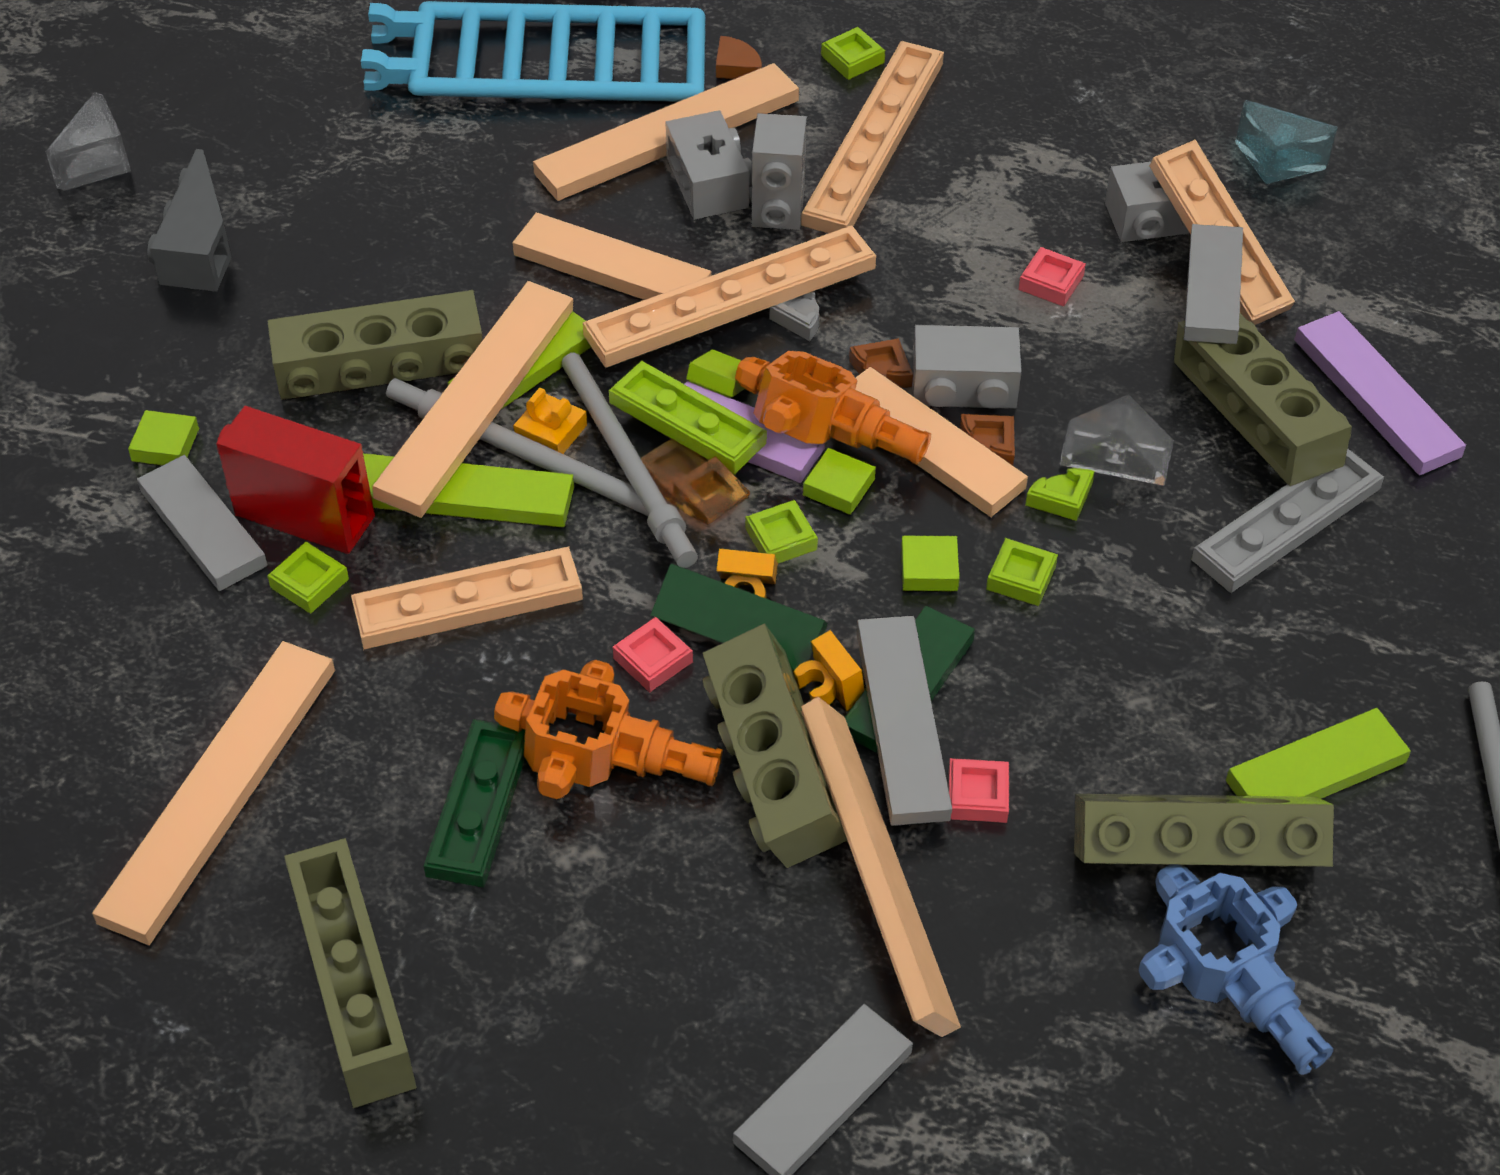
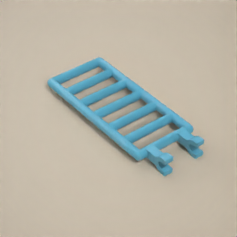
M426 1L420 4L418 11H395L387 4L370 3L369 22H382L385 24L372 26V44L388 43L395 37L415 38L412 58L388 57L378 50L363 49L361 58L362 69L377 70L375 72L365 71L364 90L366 91L381 90L387 87L388 84H408L409 91L417 96L679 102L704 92L706 17L704 11L700 8ZM435 20H462L455 78L428 77ZM480 21H507L502 79L474 78ZM525 22L552 23L548 80L520 79ZM570 23L597 24L594 81L566 80ZM615 24L642 25L640 82L612 81ZM660 25L687 26L686 83L659 82Z

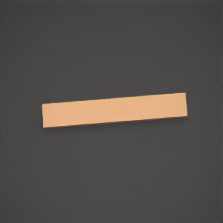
M904 41L900 42L802 211L801 226L825 233H831L851 225L854 226L943 65L944 52Z
M773 63L533 161L534 174L553 197L559 201L667 156L665 121L720 110L728 128H735L756 119L758 113L768 114L799 101V88Z
M851 225L583 322V335L604 367L607 368L873 270L876 267V255Z
M527 281L372 486L374 499L417 517H423L572 313V297Z
M284 641L281 642L92 914L97 925L150 946L335 672L331 658Z
M817 697L801 706V714L911 1017L914 1022L934 1034L944 1037L961 1028L846 719L820 697Z

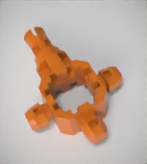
M787 351L772 363L756 357H746L740 361L737 367L735 380L740 386L754 394L759 392L753 412L759 423L764 424L766 428L774 432L784 433L804 443L824 444L832 437L856 449L863 445L873 450L878 446L908 459L916 465L922 461L931 441L930 432L919 430L890 417V411L880 407L878 399L855 390L858 382L852 372L841 366L806 352Z
M592 660L584 665L580 674L561 670L544 677L535 700L530 699L531 695L504 692L500 694L496 703L494 720L500 725L518 732L525 729L524 757L534 772H538V791L543 796L560 799L569 793L574 783L591 787L607 781L612 769L616 766L636 771L637 776L644 777L646 772L661 776L663 771L670 770L683 774V777L704 782L709 786H713L722 760L723 749H714L693 742L688 744L674 740L673 731L659 727L660 722L653 719L651 722L631 717L628 712L629 699L620 685L613 683L614 671L609 663ZM569 712L576 714V720L591 725H594L596 720L603 722L602 730L605 732H600L598 739L588 737L586 743L581 744L577 742V736L558 731L557 736L549 735L550 726L548 725L549 723L553 724L556 717L566 719Z

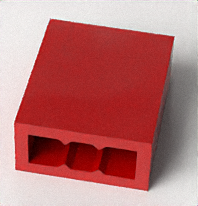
M244 406L233 422L227 424L221 430L216 443L217 452L220 456L235 516L350 554L375 517L362 445L360 443L248 406Z

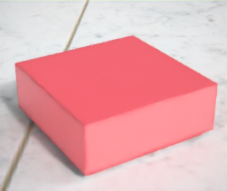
M1040 247L1020 276L1018 290L1065 306L1084 277L1086 263Z
M657 617L612 647L613 659L648 692H652L693 663V650Z
M950 758L948 790L952 805L951 819L1007 823L1009 814V762Z

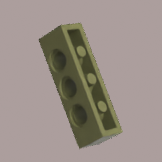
M473 290L268 320L272 361L281 400L389 384L394 378L401 381H411L456 374L483 341Z
M1241 313L1239 314L1237 344L1184 340L1185 320L1178 322L1174 363L1289 486L1345 465L1352 426L1341 412L1336 411L1317 391L1313 383L1306 380L1287 361L1284 354L1276 350L1258 332L1256 326L1251 321L1246 320Z
M765 623L703 652L710 674L703 678V685L713 706L717 710L721 708L725 721L718 724V731L728 752L732 756H737L740 768L733 771L734 780L743 799L748 804L752 802L756 817L749 820V825L762 852L765 853L771 850L784 866L789 868L847 841L801 714V706L804 705L786 652ZM774 743L772 747L765 750L770 744ZM793 789L788 796L781 799L787 791Z
M1075 794L1074 854L1083 863L1333 867L1334 805L1318 797Z
M346 838L285 855L286 865L353 1108L416 1089L407 1046Z

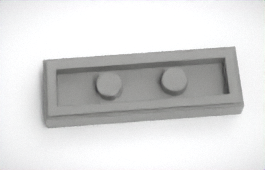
M1192 224L1184 340L1237 344L1243 227Z
M185 455L137 478L142 494L218 591L268 566L264 552Z
M863 1004L733 1133V1143L769 1175H792L912 1053L913 1043L867 1005Z

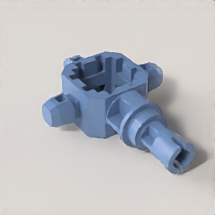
M1170 864L1157 873L1155 882L1157 892L1167 905V910L1158 946L1145 954L1138 970L1148 987L1152 990H1164L1182 981L1194 998L1218 1003L1228 997L1240 1012V1017L1243 1021L1247 1023L1253 1022L1261 1032L1270 1031L1280 1044L1282 1050L1296 1066L1295 1069L1299 1074L1310 1073L1312 1069L1308 1065L1310 1062L1315 1069L1321 1066L1332 1055L1333 1048L1329 1043H1326L1314 1026L1299 1011L1298 1008L1301 1005V1000L1293 991L1295 989V982L1286 976L1274 961L1280 928L1290 922L1296 911L1297 903L1295 898L1285 887H1270L1255 894L1243 878L1219 873L1200 883L1197 877L1183 865ZM1207 914L1211 921L1220 917L1225 924L1235 920L1237 922L1235 932L1248 947L1237 952L1234 960L1231 962L1226 955L1218 960L1211 952L1201 956L1199 953L1201 943L1190 929L1200 924L1204 915Z

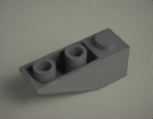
M196 149L188 167L181 170L179 187L173 199L168 200L164 207L163 221L157 234L151 235L147 253L149 262L155 266L160 285L217 292L232 257L204 151Z

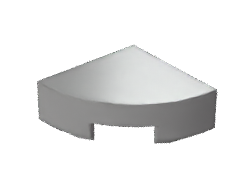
M813 291L770 307L769 319L810 341L816 334L820 321V309L815 298V292Z

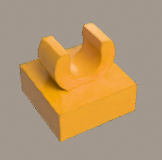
M539 388L527 401V410L513 425L514 432L564 454L587 426V416L585 410L571 405L568 399L562 398L559 400L546 394L545 389Z
M719 549L716 571L721 579H727L725 584L736 588L741 585H750L754 588L755 595L766 598V590L763 583H776L778 562L775 554Z
M829 630L811 641L814 660L800 664L794 670V677L799 689L810 682L818 681L823 683L820 687L810 692L811 700L820 697L830 705L836 697L843 708L848 711L864 692L862 670L832 631Z

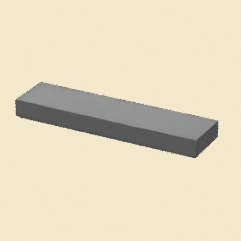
M1347 449L1345 465L1343 467L1293 486L1287 484L1194 547L1191 560L1227 591L1232 593L1380 490L1384 476Z
M914 616L858 620L856 634L890 824L893 826L950 821L952 805Z

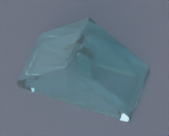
M1246 100L1242 108L1235 143L1265 184L1325 170L1329 164L1338 127Z

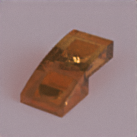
M670 439L641 458L663 497L689 516L707 525L749 498L750 491L716 456L706 461L701 455L673 439Z

